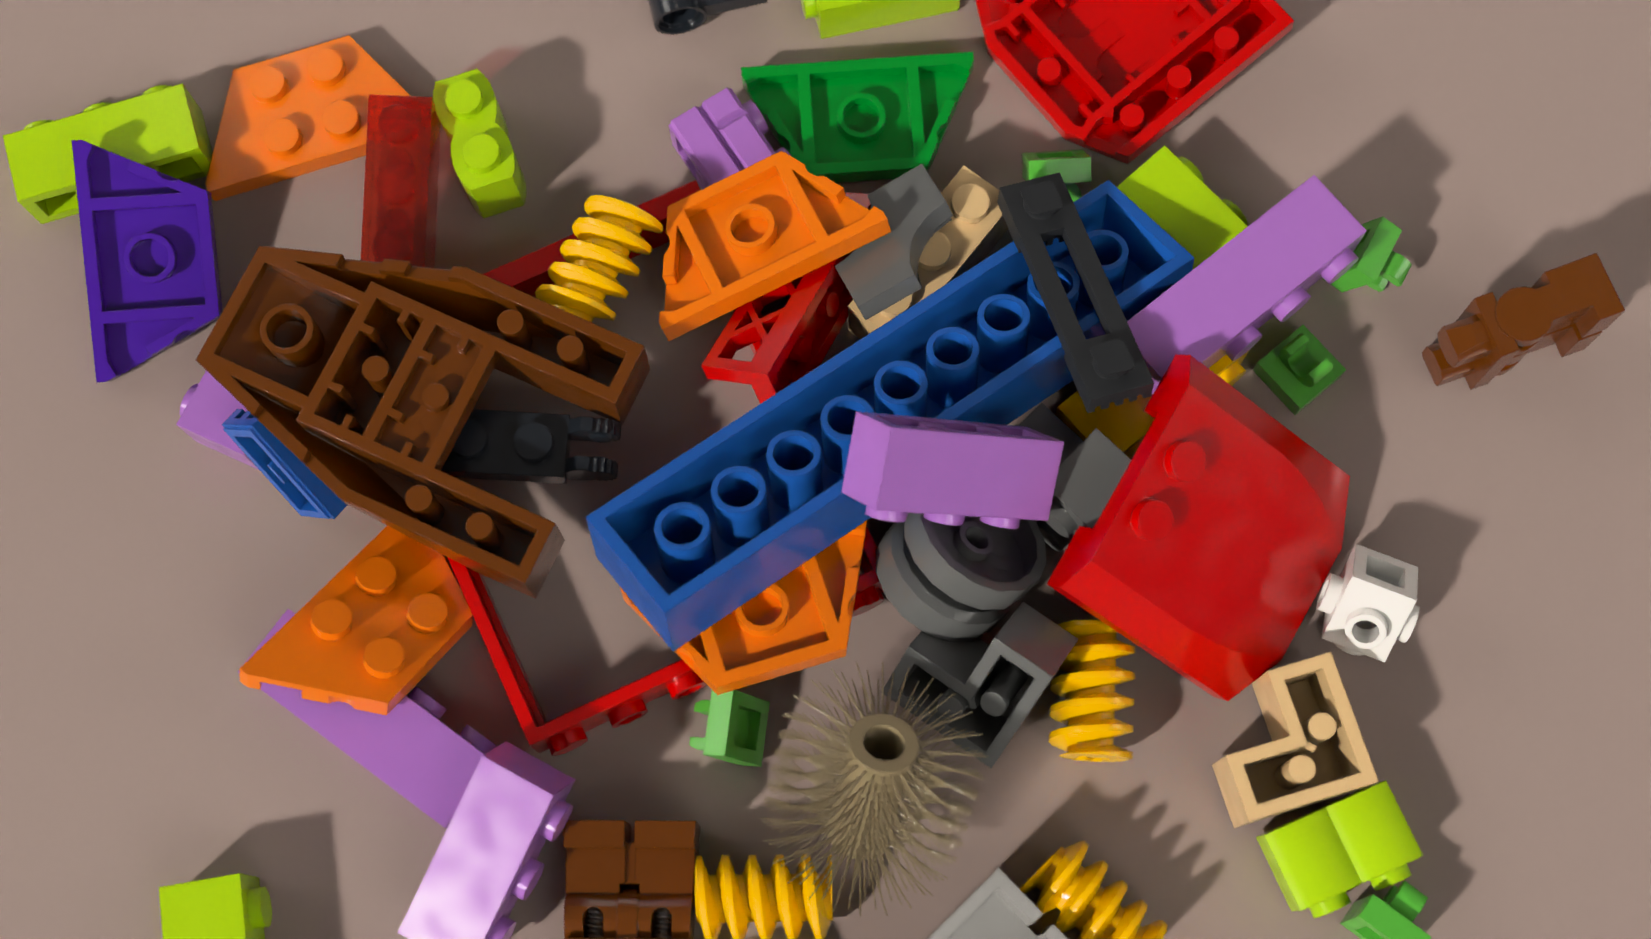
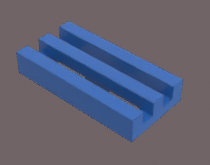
M236 409L222 424L223 430L300 516L335 519L347 506L249 411L245 412L243 409Z

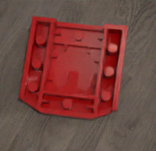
M975 0L989 56L1058 133L1069 142L1125 164L1132 162L1289 33L1294 23V20L1275 0Z
M1175 354L1144 410L1155 418L1094 528L1078 527L1047 585L1211 696L1229 701L1282 660L1339 555L1343 544L1350 476L1192 355Z

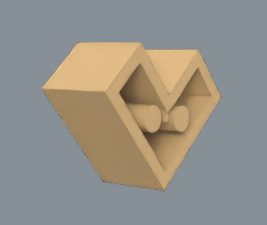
M1331 652L1269 670L1255 680L1252 686L1272 742L1226 755L1212 764L1234 828L1358 791L1379 782Z

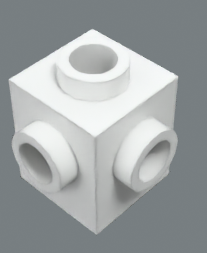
M1355 544L1340 576L1330 573L1319 594L1316 609L1325 612L1322 639L1334 643L1339 649L1348 654L1356 656L1366 655L1385 662L1396 640L1406 643L1416 625L1420 610L1419 606L1415 605L1417 601L1418 567Z

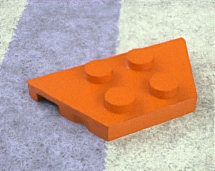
M348 35L233 70L205 185L207 191L211 192L213 200L218 201L436 135L438 131L432 116Z
M782 150L669 205L667 209L666 234L670 242L668 250L664 254L662 273L666 283L664 311H659V324L667 340L671 341L890 233L891 229L888 219L879 208L875 206L871 210L865 208L847 197L842 186L825 176L811 174L806 169L805 164Z
M867 521L674 652L717 695L846 657ZM620 587L623 600L657 633Z
M386 526L239 668L240 682L249 688L259 690L263 682L302 690L303 699L327 704L345 702L354 709L387 716L472 627L473 615L443 554Z

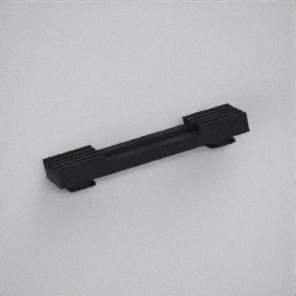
M1060 172L1000 187L997 203L1018 252H1022L1064 349L1065 362L1087 413L1095 412L1096 406H1100L1102 410L1109 408L1111 402H1114L1115 406L1121 405L1126 398H1128L1129 402L1136 401L1138 395L1141 394L1143 398L1150 397L1154 386L1153 378ZM1057 238L1059 243L1065 242L1105 335L1090 339L1085 338L1045 245H1052L1053 239Z

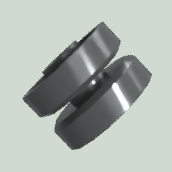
M907 513L906 521L894 522L876 548V574L885 596L901 616L928 635L949 642L975 641L990 632L1008 613L1010 606L1022 599L1039 581L1047 564L1045 540L1036 520L1021 519L1019 528L1007 529L985 524L979 520L980 517L965 516L963 525L954 526L927 520L923 517L924 513Z

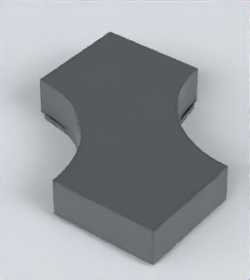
M923 164L918 165L867 195L870 200L871 209L875 206L885 213L891 232L854 250L846 259L835 266L865 320L922 288L918 274V264L922 251L934 233L952 220L953 214L946 200Z

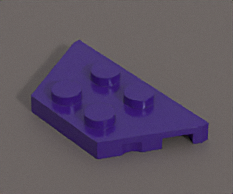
M72 140L96 383L110 382L219 319L223 312L211 192L86 141Z

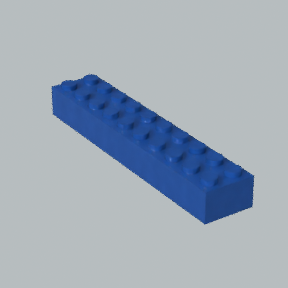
M1109 180L1073 202L1126 321L1130 320L1192 271L1195 258ZM1057 238L1053 239V244L1045 245L1085 338L1090 339L1105 335L1065 242L1059 243ZM1014 241L586 516L597 559L673 652L871 518L865 514L866 505L841 492L856 411L1008 425L1073 381L1064 359V349L1022 252H1018Z

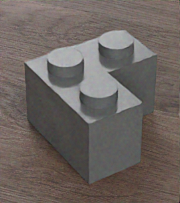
M1041 402L1018 426L1028 427L1064 442L1048 521L1036 520L1045 542L1056 551L1061 552L1064 548L1068 547L1079 526L1094 528L1131 459L1097 428L1083 441Z
M1023 601L990 645L980 638L968 642H949L921 631L909 645L893 671L894 679L891 700L897 702L908 667L910 668L900 699V706L905 707L918 680L920 681L906 710L912 699L915 697L913 705L932 678H934L910 713H915L927 695L929 696L915 714L916 717L941 693L943 694L923 715L955 693V695L923 718L922 721L925 722L936 710L938 711L926 722L927 725L948 710L950 711L931 726L959 711L962 712L948 720L972 712L934 729L938 731L945 726V728L939 731L940 734H943L956 727V729L943 736L963 729L967 730L955 735L971 731L976 732L966 735L983 733V735L949 740L958 746L961 745L962 749L970 747V749L965 751L978 750L969 753H983L977 755L988 756L975 758L992 768L1079 639ZM892 675L884 686V695L886 696L888 695V689L891 687Z

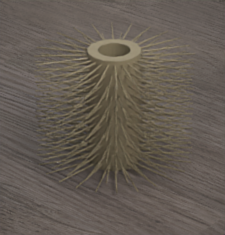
M856 662L863 685L866 716L864 715L853 679L852 683L858 704L843 673L841 674L849 692L833 668H831L848 694L853 717L850 715L839 690L837 691L845 709L829 685L827 686L835 699L819 681L818 683L824 690L813 680L810 679V681L841 709L847 724L841 721L835 706L833 708L838 719L834 717L825 702L823 703L831 715L828 714L816 698L814 699L820 707L808 696L806 697L812 703L801 695L799 696L802 699L795 695L793 696L828 717L838 727L840 732L833 729L831 722L830 726L832 729L827 728L820 718L824 725L822 727L812 715L811 717L818 725L804 713L802 714L807 719L797 712L795 713L799 716L789 712L790 714L785 713L786 715L782 714V716L811 725L827 738L826 740H821L816 734L819 740H815L807 731L812 738L810 739L800 729L799 731L804 736L793 728L792 730L796 733L787 728V731L781 730L783 732H778L781 734L777 735L784 736H778V738L803 740L816 747L823 754L816 755L814 750H812L815 755H811L803 747L810 755L807 756L797 745L795 746L803 754L791 745L788 746L793 750L784 745L782 746L787 749L780 746L778 747L781 749L775 748L779 751L774 750V752H777L774 755H782L776 756V758L789 759L780 760L779 762L783 765L776 762L775 764L779 766L772 764V766L778 768L770 767L777 769L771 771L783 772L773 773V775H791L776 776L782 782L773 778L771 779L776 782L768 780L775 783H767L768 785H773L767 786L768 788H778L769 789V791H783L773 794L793 792L779 796V798L800 793L786 800L804 794L805 797L797 800L796 803L806 797H809L811 800L806 804H791L765 796L773 800L764 799L771 801L764 803L776 804L766 805V807H780L770 810L790 808L775 812V814L797 809L783 815V817L802 809L805 810L792 819L807 811L812 813L802 820L762 817L761 819L778 820L763 822H782L766 826L786 824L772 828V830L796 824L779 831V833L807 823L788 835L809 824L814 825L801 835L763 840V842L784 839L768 844L772 845L794 839L776 847L779 848L802 839L784 850L786 851L811 837L812 839L795 851L794 854L772 862L774 864L801 853L782 864V867L803 854H808L791 868H794L826 844L803 868V871L790 880L788 884L823 858L799 884L801 885L834 852L812 885H814L836 855L830 869L808 900L811 899L832 870L826 882L828 884L838 865L822 898L824 899L843 860L847 856L846 867L833 911H835L851 860L855 859L848 907H850L852 891L854 892L856 877L859 876L860 917L862 861L864 860L865 902L866 860H868V882L870 886L871 878L875 910L877 907L872 871L886 916H888L881 894L876 857H878L891 901L892 897L885 872L901 906L902 902L892 880L912 909L895 880L890 857L906 891L907 888L898 867L916 894L917 892L908 877L924 896L925 893L917 883L933 896L913 876L904 854L921 879L922 877L913 862L929 881L930 878L922 868L936 881L938 880L929 871L944 881L936 873L948 879L946 876L917 859L912 845L917 848L926 863L927 861L918 847L921 848L934 865L936 864L925 850L942 866L943 864L933 855L949 866L943 859L953 864L948 859L956 862V860L950 857L956 859L957 857L924 846L919 834H923L930 846L933 847L925 835L927 834L939 849L941 848L932 837L947 850L949 849L940 841L953 850L954 848L947 843L959 849L954 844L962 846L958 843L963 844V842L957 841L962 840L960 838L950 837H960V835L934 833L918 820L929 819L936 831H938L931 820L934 819L945 833L947 832L938 821L952 834L954 833L948 827L960 834L955 829L964 833L959 828L967 831L962 827L968 828L964 826L968 824L957 822L965 820L948 818H965L961 813L970 817L966 813L973 814L967 811L974 812L968 810L973 808L965 807L971 805L959 804L967 803V801H952L961 798L942 800L954 795L940 798L938 796L946 792L936 795L930 789L952 788L974 801V798L978 799L976 796H979L974 794L979 792L971 791L976 789L963 788L972 787V785L953 786L966 784L967 782L948 784L959 781V779L945 782L944 780L951 777L942 780L938 778L941 775L936 777L932 773L960 772L985 780L981 778L984 777L983 775H978L982 773L971 772L978 771V769H965L972 768V766L954 768L965 765V763L948 767V765L956 761L942 765L940 763L946 761V759L939 763L933 762L936 757L948 755L988 756L977 755L983 753H969L978 750L959 752L970 749V747L948 752L961 745L946 751H940L951 745V743L937 751L932 750L943 740L983 735V733L966 735L976 731L955 735L967 729L942 737L956 729L954 727L942 735L929 740L945 728L944 726L926 740L920 741L929 730L972 713L969 712L948 720L962 712L959 711L931 726L950 711L948 710L919 731L938 711L936 710L914 731L912 728L915 724L955 695V693L923 715L943 694L941 693L909 725L929 695H927L907 722L911 710L934 678H932L913 705L915 697L912 699L903 716L920 681L918 680L898 718L896 713L910 667H908L893 714L889 715L894 672L891 687L888 689L885 707L884 667L882 662V714H879V679L877 714H875V696H872L868 670L867 676L871 703L858 663ZM866 698H867L868 705H869V708H870V711H871V715H870V712H869V715H868L867 704H866ZM851 701L860 713L859 721L856 720ZM847 718L849 719L853 727L849 726ZM939 742L929 750L923 749L925 746ZM803 758L819 770L804 772L794 763L801 770L799 771L786 760ZM794 776L783 780L780 779V777ZM803 776V778L790 782V784L807 778L816 786L798 789L785 782V780ZM925 804H944L952 814L935 815ZM814 813L818 814V816L808 818ZM956 815L957 817H942V816ZM815 825H822L818 830L806 833ZM911 833H917L921 843ZM825 834L815 845L801 850L819 835ZM828 835V838H827V839H825L824 841L820 842L824 837H826V836ZM904 842L910 845L914 856L905 849ZM830 843L832 844L830 850L809 865ZM889 846H891V847L894 848L896 857L893 855V853H892V851L890 850ZM896 850L900 851L909 871L900 864ZM884 852L886 853L891 872L883 861Z

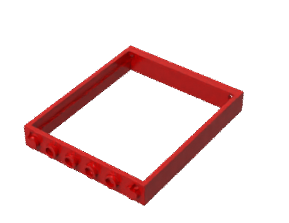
M694 180L637 205V207L654 216L663 226L662 233L642 230L640 236L653 249L670 242L666 234L668 206L700 191L701 189L697 181ZM572 234L488 271L483 275L536 298L535 292L540 285H555L548 276L549 266L554 262H566L560 253L562 243L567 239H578L575 234ZM631 251L628 257L632 259L641 255V253ZM761 312L758 316L759 319L763 317ZM762 340L750 345L754 355L763 343ZM867 526L860 565L861 575L858 577L852 617L875 608L885 600L882 595L884 591L876 574L877 546ZM448 557L529 746L539 754L548 749L552 756L567 753L586 743L588 737L585 732L609 721L612 728L624 726L647 714L648 709L645 704L667 693L670 694L672 700H677L693 694L707 685L680 659L547 722L483 575Z

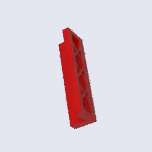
M845 192L847 197L871 210L868 194ZM852 252L738 307L701 364L707 379L752 385L761 404L817 368L848 318V305L852 302L853 298L835 266L846 259ZM790 295V299L784 308L759 319L758 316L765 305ZM762 340L763 343L751 362L732 359L736 351Z

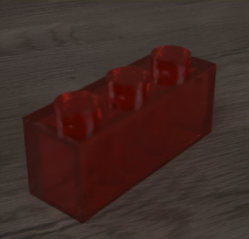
M369 94L360 259L362 261L382 263L384 259L410 261L412 266L434 268L441 123L436 114L435 103L432 97Z

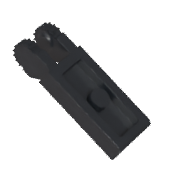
M473 409L441 471L455 478L567 484V479L590 481L617 479L618 463L616 461L600 456H574L569 458L571 440L599 443L620 440L622 424L609 418L581 416L571 419L570 415Z

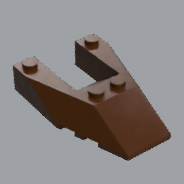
M269 246L258 247L196 358V361L345 504L454 561L534 599L537 598L565 541L557 524L442 472L441 470L494 369L606 419L609 418L610 420L620 422L622 425L650 371L644 345L467 267L453 266L451 270L412 266L410 261L384 259L382 263L345 259L342 254Z

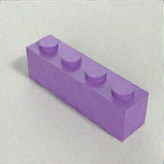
M1315 175L1311 176L1127 321L1154 381L1151 397L1175 354L1192 355L1207 368L1211 367L1225 355L1232 361L1237 360L1263 336L1257 330L1273 316L1281 323L1289 319L1311 298L1306 291L1322 277L1328 284H1332L1358 261L1359 257L1353 251L1367 230Z
M288 608L247 661L296 613ZM264 682L261 686L263 692L446 829L482 755L497 747L468 724L458 734L439 719L447 709L417 686L387 716L357 710L345 702L327 704L303 699L302 690Z

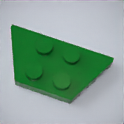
M973 52L741 67L742 85L750 99L760 110L779 145L784 147L793 158L805 164L806 169L811 174L825 176L835 183L889 180L898 178L920 164H923L926 171L929 172L973 71L974 54Z

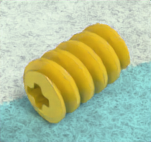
M591 195L584 203L585 211L589 217H579L572 225L573 233L578 240L567 239L560 246V253L566 262H554L548 268V276L555 285L542 284L537 288L535 294L537 299L589 322H593L594 318L614 321L617 315L604 302V299L607 295L623 299L627 298L629 292L620 284L616 277L619 273L634 277L639 276L641 270L628 255L631 251L650 255L653 248L640 236L642 230L662 233L663 226L654 216L629 202L603 195Z
M1072 620L1059 624L1060 627L1079 640L1059 668V670L1067 674L1053 678L1050 683V690L1054 694L1068 700L1055 703L1049 709V716L1053 720L1067 726L1051 731L1048 736V742L1052 746L1067 752L1059 755L1061 758L1088 762H1122L1133 759V752L1114 745V738L1133 732L1134 725L1115 719V711L1134 706V699L1115 692V686L1135 679L1134 672L1116 666V659L1135 654L1136 647L1117 640L1118 632L1100 620Z
M1079 841L1066 848L1061 846L1019 888L1024 894L1038 888L1041 893L1035 906L1043 914L1058 908L1061 912L1055 926L1062 933L1077 928L1080 931L1077 939H1163L1167 931L1168 925L1163 920L1154 921L1143 927L1140 925L1148 907L1143 900H1137L1124 907L1120 905L1128 888V884L1124 880H1118L1105 887L1101 886L1108 869V864L1104 860L1097 861L1086 867L1081 865L1089 847L1085 841Z
M776 854L773 862L784 858L783 854ZM803 854L801 856V859H803L808 854ZM832 854L827 858L826 864L832 857ZM697 855L695 864L696 921L700 923L705 939H718L724 922H727L733 939H745L751 922L755 923L760 939H771L777 922H782L788 939H798L805 921H809L815 939H825L831 921H833L832 883L824 899L822 898L832 879L831 876L828 884L826 883L832 870L811 899H808L830 869L832 860L814 885H812L820 874L816 870L799 885L815 868L814 865L789 884L788 882L803 871V868L812 860L811 856H808L798 864L795 874H790L787 864L781 867L782 864L786 863L785 859L772 864L769 874H763L756 855H749L742 874H736L729 855H722L715 875H709L702 855Z

